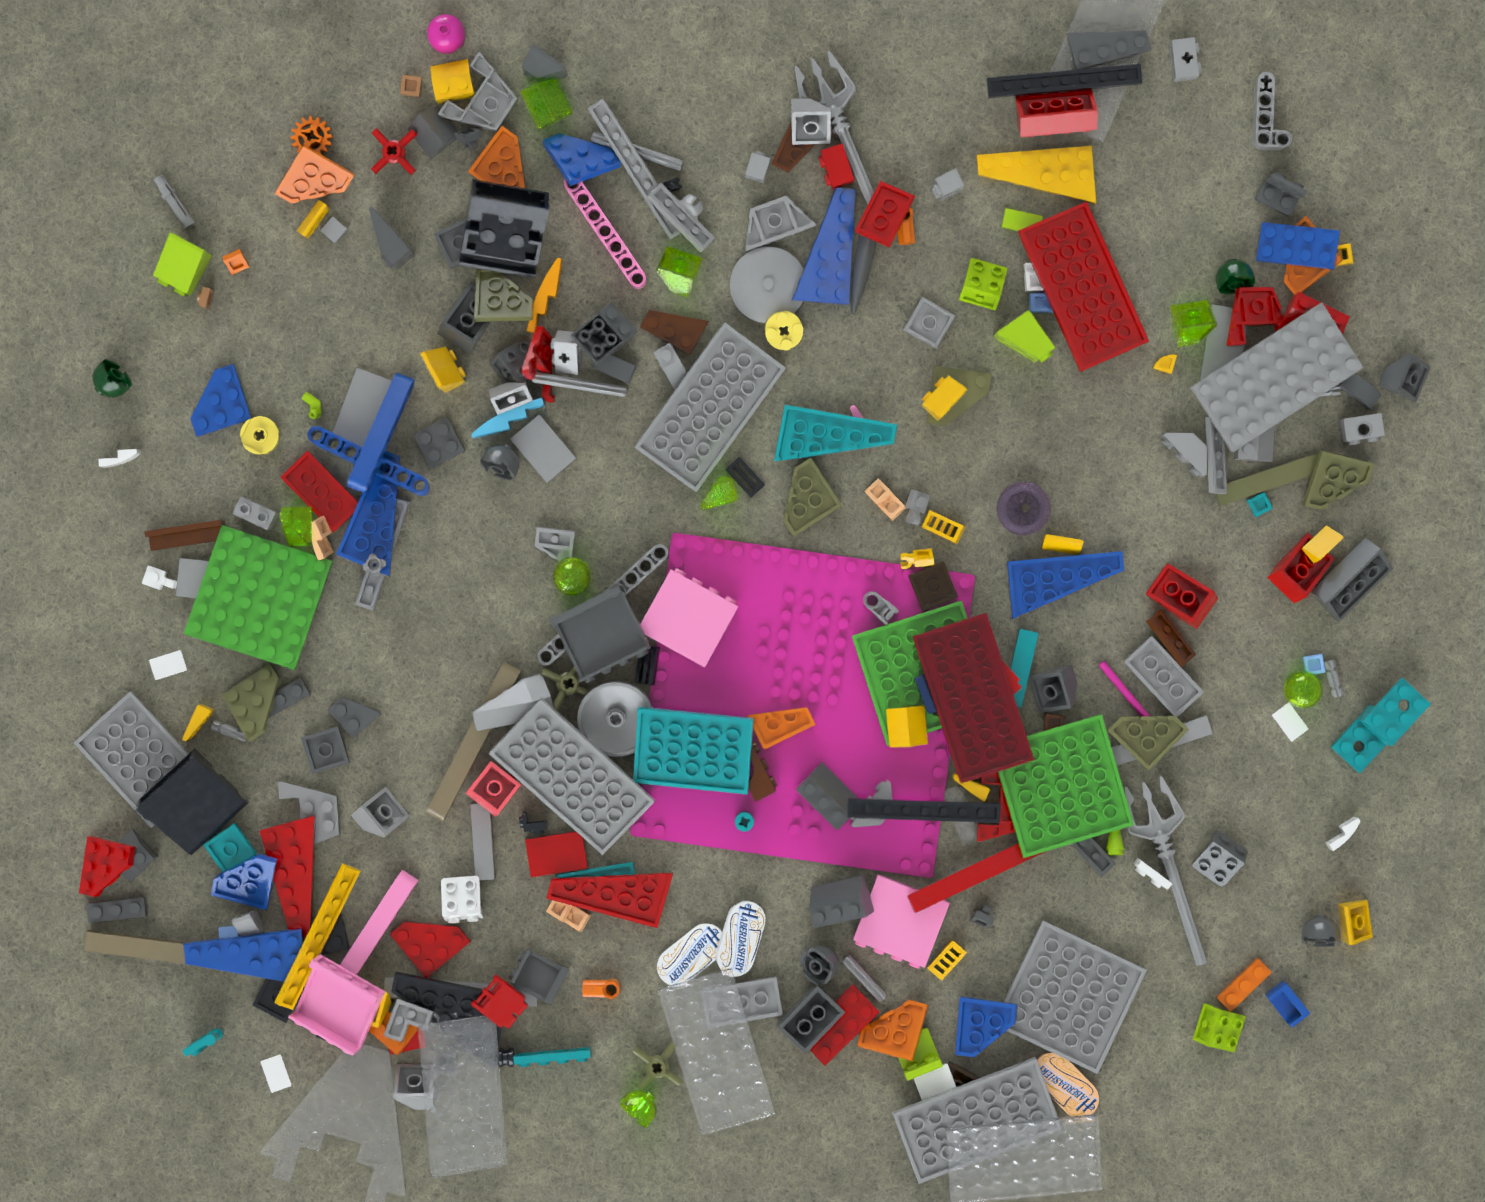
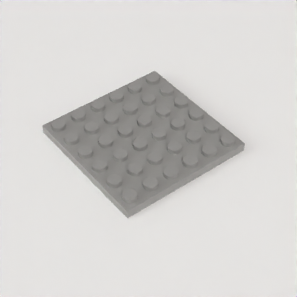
M1042 920L1003 1001L1018 1004L1016 1024L1007 1031L1098 1074L1147 970Z

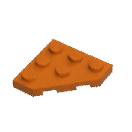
M501 126L471 166L468 173L477 180L525 188L518 137L504 126Z
M303 144L277 187L275 194L292 204L309 198L314 199L326 196L327 194L345 192L354 177V173Z
M1307 216L1294 225L1316 228ZM1338 254L1336 256L1335 267L1343 261ZM1286 265L1284 283L1294 295L1297 292L1303 293L1327 274L1330 269Z
M912 1000L906 1001L900 1007L892 1009L880 1016L879 1019L868 1024L861 1031L857 1046L913 1062L929 1006Z

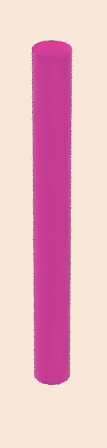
M1105 661L1101 662L1098 666L1140 716H1150Z

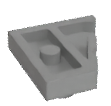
M537 526L535 547L546 552L550 557L557 559L567 568H571L575 531Z

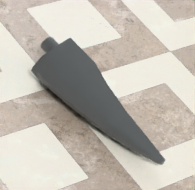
M864 236L858 238L855 253L851 314H855L864 292L877 243Z

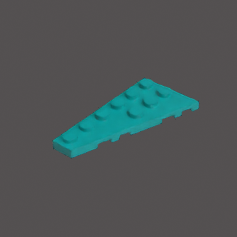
M785 405L774 461L778 462L895 444L898 425Z

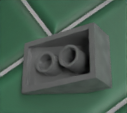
M371 206L369 211L378 246L383 254L381 258L390 268L395 267L398 270L415 254Z
M470 282L442 321L437 333L468 354L473 351L492 322H475L476 285Z

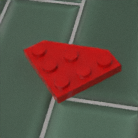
M87 836L79 893L92 897L102 894L103 889L112 885L122 872L133 866L136 846Z
M405 921L390 933L391 937L426 978L471 942L459 926Z

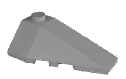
M537 674L523 678L510 689L504 690L495 699L489 700L474 710L472 716L476 731L516 724L541 697L553 707L551 695L543 676Z

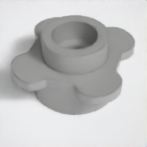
M370 554L369 559L363 565V569L370 571L373 576L377 577L380 575L381 569L386 566V561L380 560L375 554Z

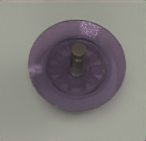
M1017 482L1008 486L1000 494L996 507L997 516L1002 526L1009 532L1021 536L1031 535L1041 530L1047 523L1051 511L1047 494L1038 485L1030 482Z

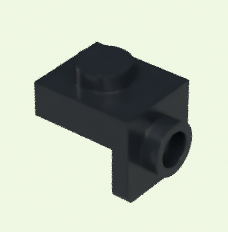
M527 811L522 812V816L519 817L520 828L524 829V832L532 831L533 834H542L544 830L548 829L547 820L528 822Z

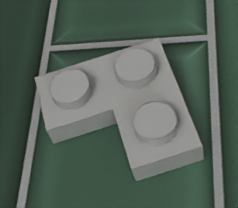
M397 999L384 1036L403 1042L409 1025L428 1030L434 1011Z

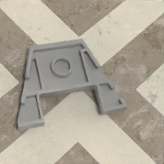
M478 52L469 67L483 76L485 80L465 110L447 99L438 116L497 132L517 102V97L498 76L484 56Z
M284 781L278 782L279 799L299 798L300 819L316 815L314 844L340 834L337 795Z

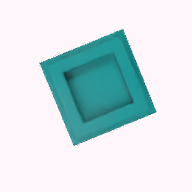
M1265 491L1246 500L1254 517H1258L1273 509Z

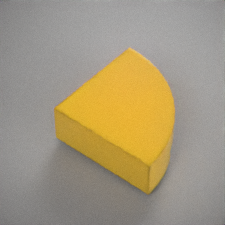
M1172 354L1162 357L1154 364L1153 369L1172 374L1177 355Z

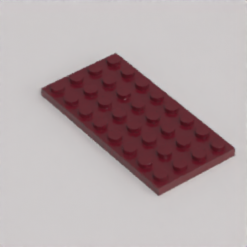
M987 613L912 636L960 784L1034 761Z

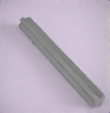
M596 131L593 132L592 142L612 148L604 134ZM633 144L642 159L678 171L681 170L682 160Z
M536 372L535 379H532L533 383L620 397L626 395L625 386Z

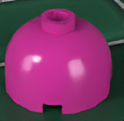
M441 14L434 17L427 28V38L430 45L442 54L454 53V51L463 46L466 39L462 22L449 14Z

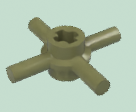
M574 665L570 672H565L561 675L546 668H543L541 671V675L556 682L559 694L553 703V708L559 711L566 695H572L577 692L585 696L590 691L579 685ZM570 678V683H573L572 687L564 688V680H569Z
M671 1041L661 1055H653L651 1057L637 1046L632 1053L646 1063L648 1073L637 1087L640 1091L644 1092L653 1078H661L663 1076L678 1087L683 1080L669 1070V1063L667 1061L677 1047L676 1043ZM654 1063L656 1065L657 1063H660L661 1070L659 1068L657 1070H654Z

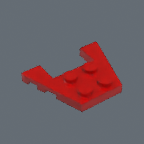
M1240 287L1236 289L1227 346H1243L1246 344L1244 326L1274 325L1275 332L1278 331L1283 318L1281 313L1282 307L1273 287Z
M536 326L522 368V373L527 379H535L536 369L541 373L552 374V367H555V365H552L554 349H551V341L553 337L544 326ZM543 384L541 396L546 402H555V395H551L552 385Z
M998 772L980 777V784L1000 785L999 803L1001 804L1000 823H997V825L977 824L976 841L981 842L1014 833L1015 829Z

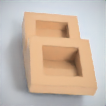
M879 478L865 490V493L892 521L906 509L905 505Z
M324 515L311 522L312 543L318 560L324 559L333 553L327 538L332 532Z
M553 900L546 911L579 932L583 931L591 917L589 913L579 907Z

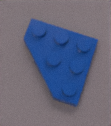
M560 133L543 139L542 145L570 186L621 167V161L612 148Z
M234 364L216 369L190 418L196 437L252 419Z
M257 854L216 875L213 880L211 895L267 910L277 859Z
M960 997L955 1055L975 1057L1016 1024L1018 1004Z

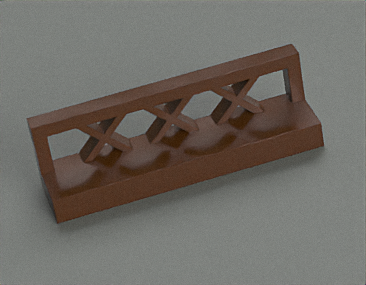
M215 520L144 531L145 537L149 538L151 551L215 542L221 526H226L225 520Z

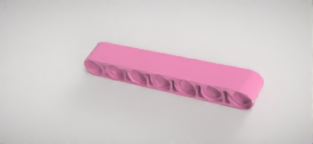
M564 179L566 191L630 285L635 289L643 288L647 282L645 273L583 182L578 183L576 188L571 189L568 187L566 179ZM587 196L589 201L587 204L582 205L579 203V198ZM592 212H598L600 214V217L597 220H591L589 218ZM602 228H609L611 230L610 234L602 236L600 234ZM615 243H619L621 245V250L619 252H613L611 250V246ZM625 259H630L632 261V266L629 268H624L622 266V261ZM635 275L643 277V281L640 284H635L632 281Z
M404 870L399 873L340 966L358 975L417 884L418 879Z

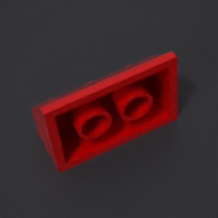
M1297 292L1290 299L1278 330L1321 302L1301 292ZM1323 304L1343 335L1350 316Z

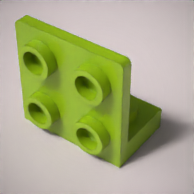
M971 258L959 300L996 311L1002 294L1007 268Z
M1204 1003L1192 1040L1208 1047L1235 1052L1246 1016L1221 1010Z
M927 1027L921 1031L913 1062L899 1058L907 1081L943 1067Z

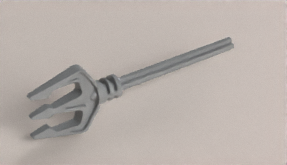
M828 51L830 67L838 69L845 88L838 94H834L822 77V69L812 58L813 74L818 78L822 97L818 103L831 109V126L835 127L832 132L837 134L841 144L843 143L847 158L868 206L874 190L849 133L851 125L850 123H845L847 117L842 116L845 113V107L856 92V87L833 54ZM795 66L799 98L808 99L803 88L806 78L800 69Z
M1160 776L1161 792L1169 796L1174 814L1166 819L1160 816L1152 801V793L1143 781V797L1147 800L1149 823L1137 825L1131 809L1135 799L1129 788L1125 786V796L1134 823L1133 826L1128 827V831L1134 836L1157 843L1155 849L1160 852L1156 855L1162 859L1169 882L1172 883L1171 889L1196 966L1204 965L1207 963L1173 857L1176 850L1170 848L1173 842L1168 841L1171 838L1170 834L1184 820V812L1164 778Z

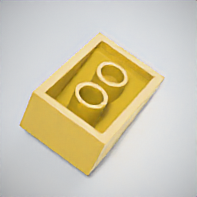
M442 347L420 353L438 388L446 393L465 383L464 377H466V374L461 366L458 367L455 360H457V357L452 349L449 350L447 347Z

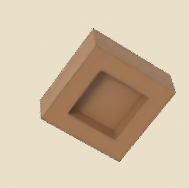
M402 75L400 95L420 98L422 77Z
M203 287L197 296L198 306L210 309L214 290Z

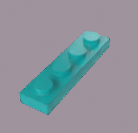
M591 1047L517 1053L513 1059L514 1065L519 1064V1067L530 1066V1063L548 1065L550 1061H557L558 1064L568 1063L572 1059H576V1062H584L591 1058L592 1051Z

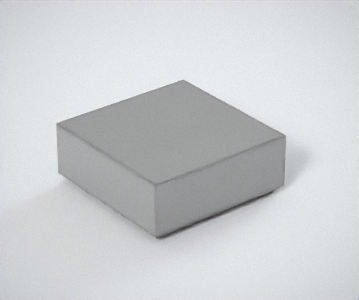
M332 216L320 231L336 244L348 229Z

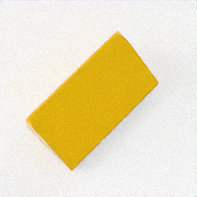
M318 200L297 229V232L307 239L310 238L330 207Z
M1326 525L1301 549L1315 563L1321 560L1344 537Z
M1045 534L1043 535L1042 549L1079 555L1084 541Z

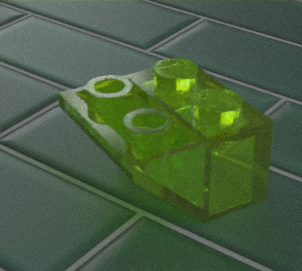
M556 78L536 83L520 91L538 130L573 114Z

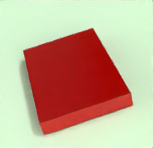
M880 181L855 229V233L890 248L915 199V195Z
M576 831L525 839L531 877L588 869L584 839Z

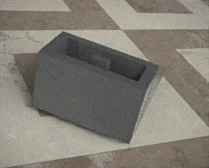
M611 302L570 336L595 364H598L628 343L637 330Z

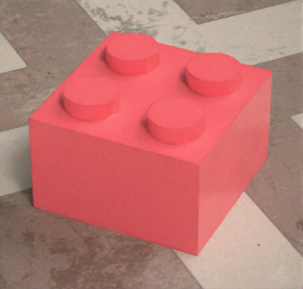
M490 761L465 794L496 817L521 784Z

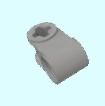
M870 591L863 596L862 601L865 607L874 613L885 625L888 624L889 619L895 613L899 612L896 607L876 592ZM868 596H876L877 602L875 605L870 606L867 603Z

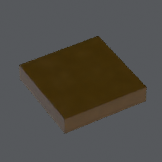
M944 561L908 575L922 611L958 597Z

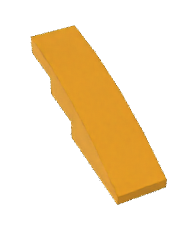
M561 258L556 259L538 290L533 304V320L529 321L527 327L528 333L534 334L539 315H547L549 297L557 298L562 268Z

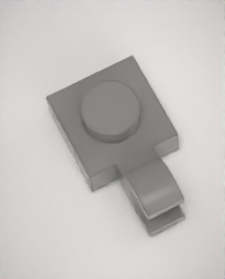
M911 489L905 508L910 509L905 522L919 525L920 513H925L930 495Z

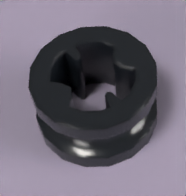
M679 178L663 183L670 192L682 188V185L679 184Z

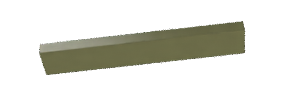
M1319 453L1227 483V494H1215L1219 506L1311 476Z

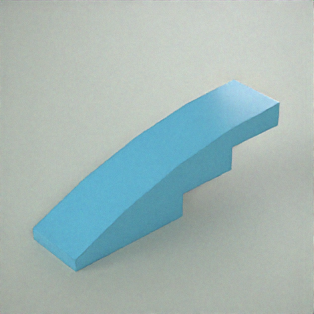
M543 398L535 399L495 416L471 433L472 438L475 439L511 430L510 422L527 419L528 410L545 407Z

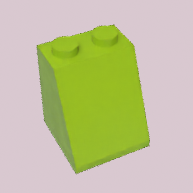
M170 232L153 276L158 278L157 283L168 287V285L175 287L174 292L185 296V294L191 296L212 255Z
M1029 310L993 336L997 341L1033 362L1040 360L1042 363L1053 355L1051 351L1055 349Z

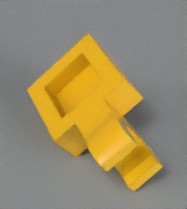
M932 548L913 550L911 554H900L901 560H907L900 563L901 569H908L912 564H915V567L934 565Z

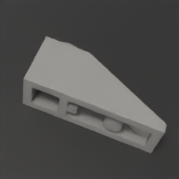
M669 343L653 353L675 390L687 372Z

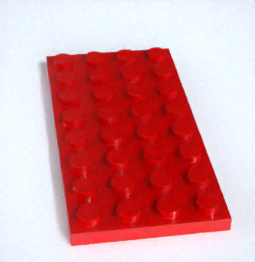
M1087 201L1017 232L1080 372L1149 342Z

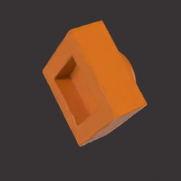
M240 249L223 256V261L231 275L249 268V264Z

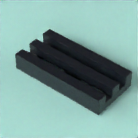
M740 457L725 469L751 498L765 486ZM738 463L758 482V487L737 466ZM732 468L754 489L752 492L731 471Z
M651 646V648L647 649L648 654L638 658L635 683L655 685L660 647ZM651 650H653L652 661H651V668H650V656H651ZM649 668H650V675H649V681H648V680H647L648 670H649Z

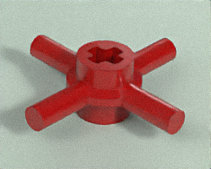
M377 128L372 131L373 136L383 145V157L371 170L377 174L388 162L393 164L399 163L410 175H413L416 169L404 158L406 153L405 146L417 134L411 130L400 141H389ZM393 148L397 151L396 155L390 152Z

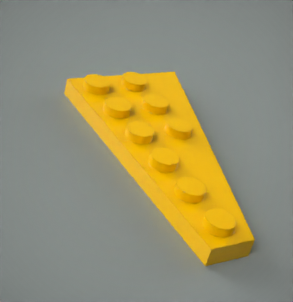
M1092 146L976 156L979 176L1096 204Z

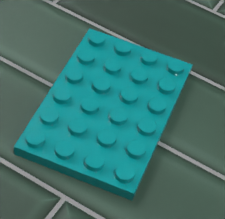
M638 707L633 780L640 784L748 794L754 718Z

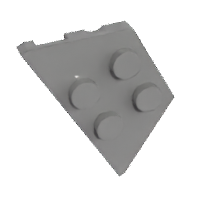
M787 196L751 208L749 213L746 252L816 227V224Z

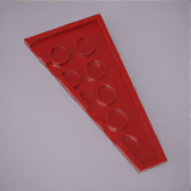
M316 815L259 831L266 855L277 859L274 882L288 930L301 928L302 938L307 936L312 926L314 823Z
M673 872L551 878L546 899L657 928Z

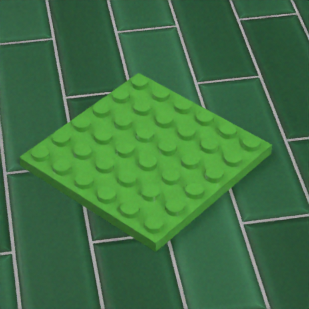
M223 525L219 531L184 635L296 670L333 561L325 558L318 560L316 555Z
M962 601L852 636L887 746L889 745L886 709L924 705L914 677L924 674V670L912 636L967 619ZM925 708L927 733L941 729L942 726L937 710L934 713L928 714Z
M1102 714L1028 735L1027 738L1034 761L998 772L1023 858L1134 825Z

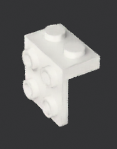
M478 876L452 877L441 880L442 916L445 921H448V923H459L460 920L467 919L468 922L479 921V918H484L481 907L480 879Z

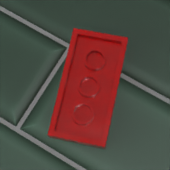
M306 451L280 477L318 517L325 516L330 529L334 533L354 514L358 505V501L309 451Z
M854 984L836 1000L845 1011L844 1015L810 1049L824 1066L880 1013Z

